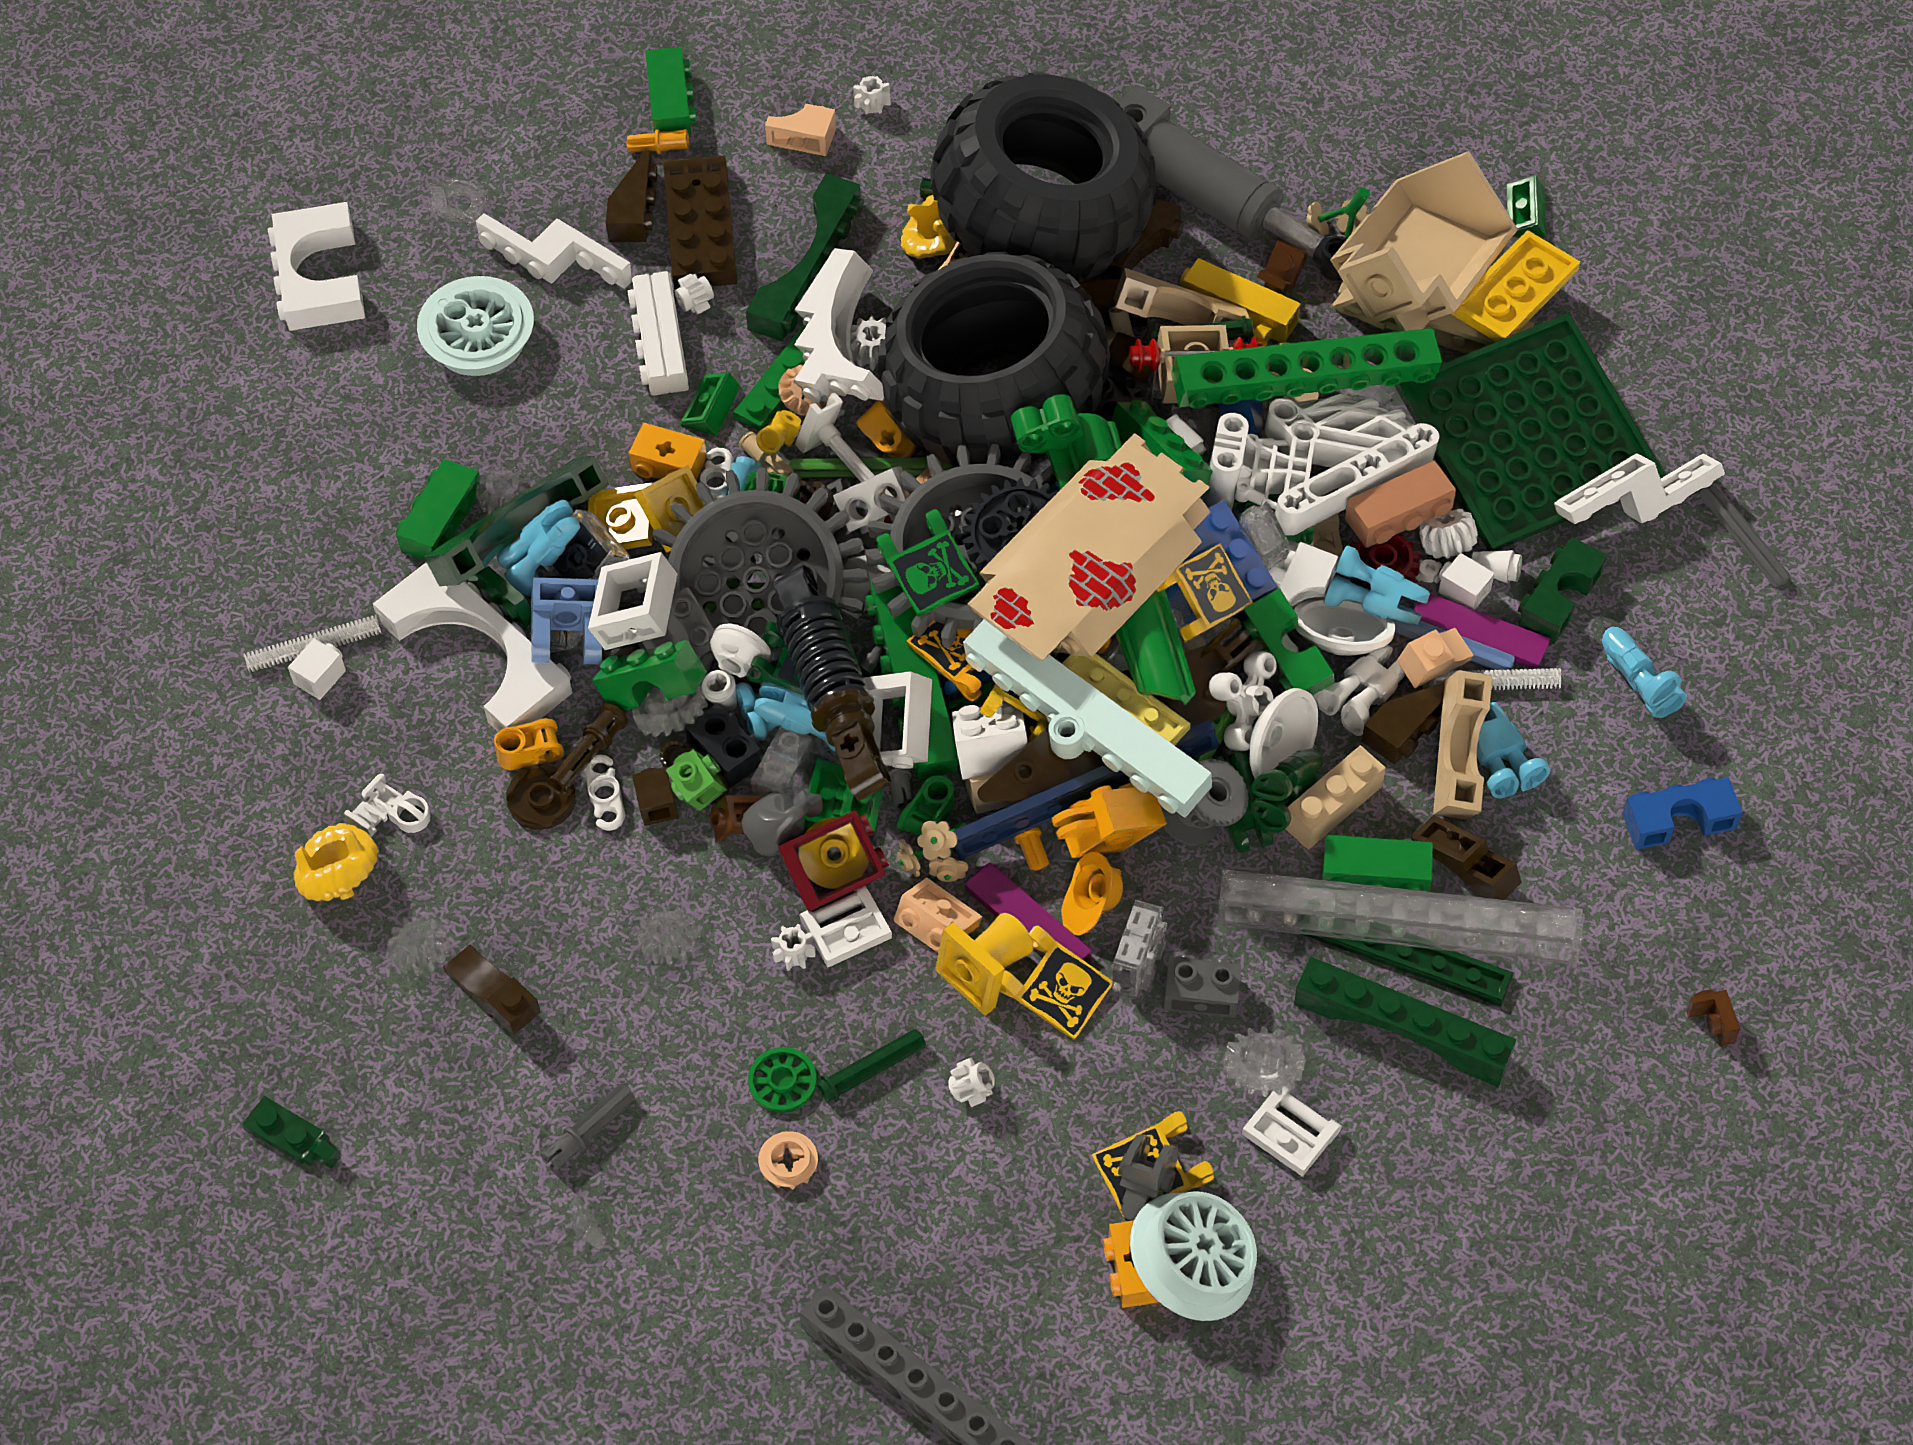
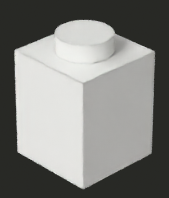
M1460 553L1452 563L1448 561L1442 567L1438 575V579L1441 580L1438 593L1457 604L1475 610L1491 591L1495 573Z
M313 638L288 666L293 684L321 700L346 671L342 660L343 655L340 650L330 643L325 645Z

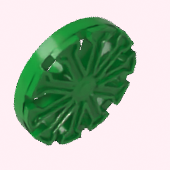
M789 1047L773 1048L762 1053L753 1062L748 1074V1086L755 1102L762 1108L776 1113L793 1112L806 1105L814 1095L817 1085L816 1070L812 1061L801 1051ZM786 1055V1062L780 1063L779 1057ZM799 1059L802 1063L793 1068L794 1060ZM767 1060H771L773 1063V1067H768L764 1064V1062ZM805 1070L810 1072L809 1076H798ZM761 1071L767 1077H756L755 1075L756 1072ZM758 1085H768L761 1091H756L755 1089ZM797 1085H809V1088L805 1091ZM790 1091L801 1098L794 1102ZM774 1092L771 1102L764 1100L765 1097ZM783 1094L786 1104L778 1105L781 1095Z

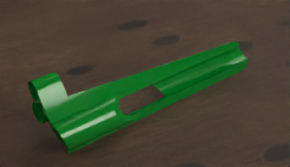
M1065 394L1048 398L1044 402L1042 409L1024 407L1015 411L1011 416L1019 449L1028 453L1046 452L1060 490L1089 460L1108 461L1122 446L1115 422H1107L1103 417L1096 414H1078L1072 398ZM1164 589L1160 592L1155 590L1115 634L1137 692L1147 697L1149 695L1165 696L1173 700H1180L1186 705L1196 694V690L1166 590Z

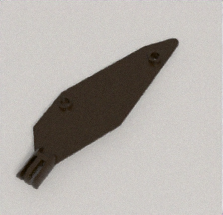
M1237 618L1207 645L1184 652L1196 690V694L1186 705L1180 700L1153 695L1188 721L1190 728L1209 719L1213 722L1225 711L1226 701L1217 700L1210 693L1209 683L1211 678L1218 673H1229L1232 668L1259 645V642L1254 639L1232 658L1230 652L1251 634L1247 628L1233 638L1225 647L1220 644L1241 624ZM1129 669L1121 671L1124 675H1126L1133 681ZM1048 726L978 789L977 795L982 802L1023 801L1105 764L1102 761V757L1093 750L1090 752L1084 750L1078 757L1073 759L1058 757L1051 748ZM1065 734L1062 737H1070L1072 734ZM1019 767H1025L1028 770V778H1022L1019 775Z

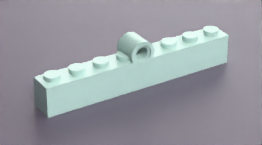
M984 619L964 640L965 659L970 666L979 672L985 670L993 676V681L1001 689L1007 692L1012 690L1020 696V701L1028 709L1034 712L1038 709L1047 716V720L1050 723L1049 736L1051 748L1058 757L1073 759L1078 757L1084 750L1088 752L1093 750L1102 757L1104 764L1112 771H1122L1130 777V782L1143 793L1149 791L1158 798L1159 804L1165 810L1172 814L1177 812L1184 818L1212 788V773L1051 655H1048L1043 661L1037 660ZM1065 734H1072L1070 737H1062Z

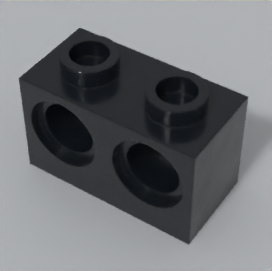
M717 703L687 724L685 731L687 743L704 757L709 754L716 761L721 769L718 774L725 778L729 788H731L763 765L761 756L763 747L753 734L747 735L743 731L740 721L733 712H726ZM714 731H721V732H722V733L717 734V735H712V734H710V733H712V732H714ZM735 754H743V756L738 758L731 757Z

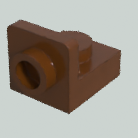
M1279 240L1275 244L1265 270L1259 271L1257 278L1265 281L1264 286L1275 292L1281 293L1282 290L1293 289L1309 253Z
M726 795L712 807L710 824L714 829L716 840L724 841L732 833L745 834L741 824L743 814L763 796Z
M1703 990L1691 997L1686 1010L1688 1018L1707 1014L1708 1029L1711 1035H1717L1720 1046L1735 1044L1740 1027L1727 990L1714 992V990Z

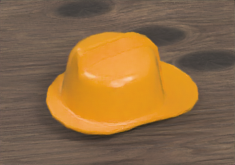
M1089 852L1078 861L1061 909L1063 926L1074 935L1080 936L1088 933L1097 924L1101 915L1115 908L1122 897L1123 882L1121 870L1112 867L1107 858L1100 852Z

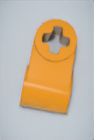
M877 400L856 421L858 427L872 440L877 448L882 452L888 453L891 458H910L913 455L916 446L894 422L892 413L887 408L885 402Z
M544 718L532 723L501 729L494 738L499 765L506 770H518L560 760L564 756V748L557 740L556 732L558 726L556 721ZM509 748H517V749H515V750H513V751H507V750H506V749H509Z

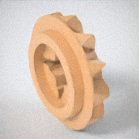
M800 364L795 368H789L783 374L779 382V395L789 410L806 416L810 405L815 402L806 397L801 399L803 395L801 394L802 388L794 381L803 367ZM819 401L816 404L822 410L827 402Z
M786 1131L773 1135L763 1144L759 1152L758 1162L765 1180H769L777 1188L783 1186L794 1189L796 1185L803 1182L808 1183L809 1178L816 1172L818 1154L815 1145L808 1137L797 1132ZM786 1148H788L793 1159L799 1158V1161L793 1162L792 1172H788L785 1164H778V1162L784 1160Z

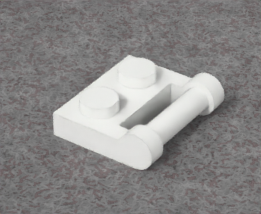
M865 885L854 890L853 894L813 912L804 911L799 914L807 933H813L814 944L827 968L892 938V932ZM858 906L863 908L823 928L819 926V924Z
M1279 1084L1244 1126L1242 1135L1303 1177L1328 1144L1338 1135L1342 1125L1333 1119L1330 1121L1326 1120L1290 1095V1090L1287 1087ZM1282 1106L1318 1131L1319 1135L1315 1137L1276 1109Z

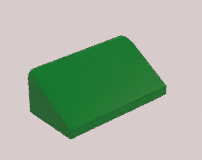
M1536 175L1507 184V213L1518 229L1514 235L1522 236L1528 230L1537 236H1546L1544 186Z
M729 372L704 375L680 425L717 436L740 389L738 382Z

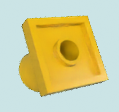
M1001 913L975 940L957 924L952 922L943 929L935 971L984 1016H987L996 1007L1004 969L1014 962L1031 955L1033 952V942L1024 925L1017 918L1007 913Z

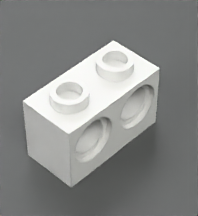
M901 465L833 495L839 510H846L849 514L850 521L846 524L849 532L860 528L861 533L864 534L869 531V521H878L888 515L891 521L895 519V515L887 513L881 508L879 498L883 493L885 494L888 486L895 489L898 500L905 502L910 493L903 488L900 474L903 472ZM858 500L865 502L868 507L866 517L860 516L856 511Z

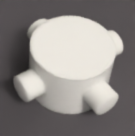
M1430 559L1418 561L1420 568L1416 579L1419 582H1435L1436 584L1440 582V579H1438L1439 570L1442 567L1440 562Z

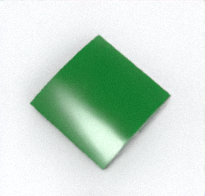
M816 759L812 769L808 792L821 795L822 812L812 818L804 815L805 826L811 827L815 823L828 818H840L856 810L859 817L865 814L874 833L883 788L859 801L852 794L845 781L842 766Z

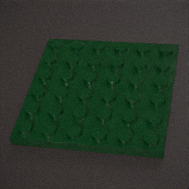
M1570 313L1441 364L1435 379L1428 382H1403L1396 386L1397 392L1416 425L1428 424L1438 431L1439 441L1434 457L1444 474L1455 487V494L1466 512L1471 513L1477 532L1488 551H1498L1568 521L1557 513L1554 502L1636 453L1655 463L1660 479L1665 476L1664 471Z

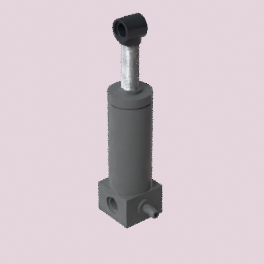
M1135 85L1118 101L1120 107L1123 108V112L1134 118L1147 138L1149 156H1154L1155 178L1158 185L1250 241L1257 240L1266 229L1296 248L1309 253L1308 255L1313 257V261L1320 264L1319 270L1325 278L1336 281L1342 280L1330 259L1348 238L1337 235L1324 237L1281 211L1282 189L1171 123V105L1140 86Z

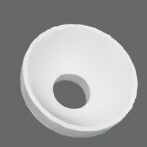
M719 625L715 629L710 641L712 652L719 663L718 667L727 674L744 677L747 675L752 659L755 656L763 657L768 662L772 658L771 651L765 641L754 632L739 625Z

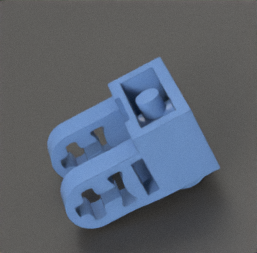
M533 577L531 597L532 663H549L550 630L583 631V664H601L602 646L588 629L599 580Z

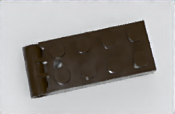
M726 155L664 160V180L674 290L681 287L678 280L689 274H696L697 278L704 276L711 286L737 284Z

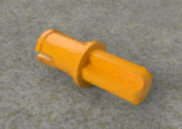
M656 129L655 133L629 135L626 140L627 149L629 152L657 151L658 154H662V151L689 149L688 130L660 132L659 129Z
M1036 827L1014 837L1015 843L1020 844L1029 868L1034 871L1041 870L1049 864L1048 857L1040 840L1042 832Z

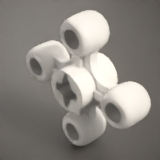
M1256 651L1246 656L1243 666L1248 678L1243 685L1241 679L1233 673H1218L1210 680L1209 690L1211 695L1217 700L1227 701L1229 712L1233 716H1237L1235 723L1229 725L1224 732V742L1231 750L1246 751L1250 749V741L1254 729L1252 724L1273 700L1271 690L1263 685L1265 679L1270 678L1276 671V660L1271 653Z

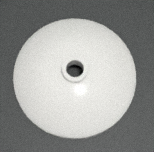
M1316 597L1299 603L1294 609L1298 616V627L1295 629L1299 634L1318 648L1335 655L1352 656L1374 652L1389 644L1394 637L1395 624L1391 618L1381 619L1363 612V603L1347 600L1343 601L1339 606L1332 608L1324 604L1325 597Z
M1300 688L1289 689L1274 698L1258 718L1250 741V766L1255 780L1263 772L1273 770L1279 765V762L1295 752L1313 748L1318 728V708L1311 693Z

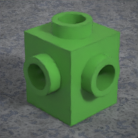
M694 749L678 756L674 764L666 770L672 779L670 786L675 795L681 801L685 799L687 803L700 811L728 790L717 774L721 769L716 761L709 754L704 757Z

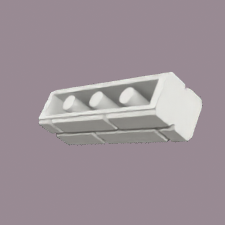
M668 271L653 273L651 276L649 274L634 276L632 278L634 289L627 291L630 309L637 308L638 313L631 315L634 334L641 333L642 338L641 340H635L638 360L645 359L646 364L639 366L642 385L649 384L650 395L652 396L669 392L688 391L687 372L671 275Z

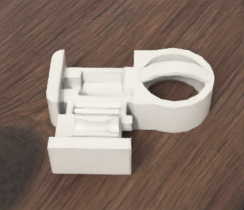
M378 774L362 791L364 801L353 812L349 810L344 812L346 821L349 824L366 831L371 837L377 831L375 828L381 820L386 822L388 819L387 813L390 821L408 833L423 830L427 827L431 817L427 802L423 798L414 795L410 791H407L404 795L400 794L385 784L384 774ZM415 806L421 807L424 810V814ZM406 809L418 820L415 822H405L400 819V814Z

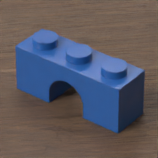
M1729 777L1721 779L1706 778L1697 784L1687 786L1672 785L1665 790L1653 793L1646 791L1638 792L1627 798L1622 813L1635 850L1670 843L1675 828L1672 820L1674 816L1685 815L1693 818L1698 823L1703 836L1737 829L1743 814Z

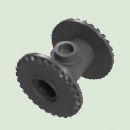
M1206 759L1198 762L1212 773V788L1196 804L1186 818L1177 812L1172 814L1161 806L1167 822L1163 828L1179 843L1191 846L1205 844L1217 834L1220 827L1236 823L1245 814L1249 800L1247 785L1244 783L1243 777L1240 776L1239 772L1227 762L1216 759Z

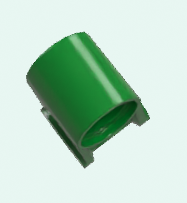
M941 775L928 778L912 802L903 810L897 823V830L902 833L907 831L919 837L923 835L922 826L925 822L934 821L938 824L941 821H946L955 807L952 782L947 777ZM938 794L946 796L941 800L932 799L933 796Z

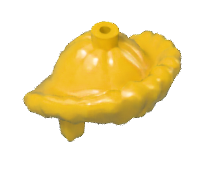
M933 195L928 196L921 205H908L907 210L911 217L903 229L901 248L907 255L917 259L947 255L951 253L957 242L953 240L939 217L938 200H934Z
M338 823L336 826H328L323 831L316 832L307 841L305 847L301 846L296 850L295 887L307 900L330 901L338 897L341 900L348 899L355 895L352 888L358 887L361 881L367 879L368 874L374 869L378 859V847L366 831L354 825Z

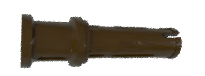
M604 704L600 709V716L593 724H588L584 728V738L548 779L549 786L555 792L565 794L599 751L608 749L612 744V737L618 730H622L627 726L628 718L621 709L613 704Z

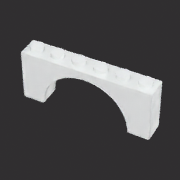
M425 563L373 603L378 622L399 641L409 634L426 627L440 624H458L484 632L501 646L507 656L506 674L496 694L484 705L487 721L497 732L506 727L532 723L543 718L572 694L571 675L562 664H554L551 660H549V663H532L531 642L526 638L522 628L515 622L510 624L504 618L500 608L493 602L488 604L482 598L477 587L471 582L468 584L463 582L460 585L439 587L429 566Z

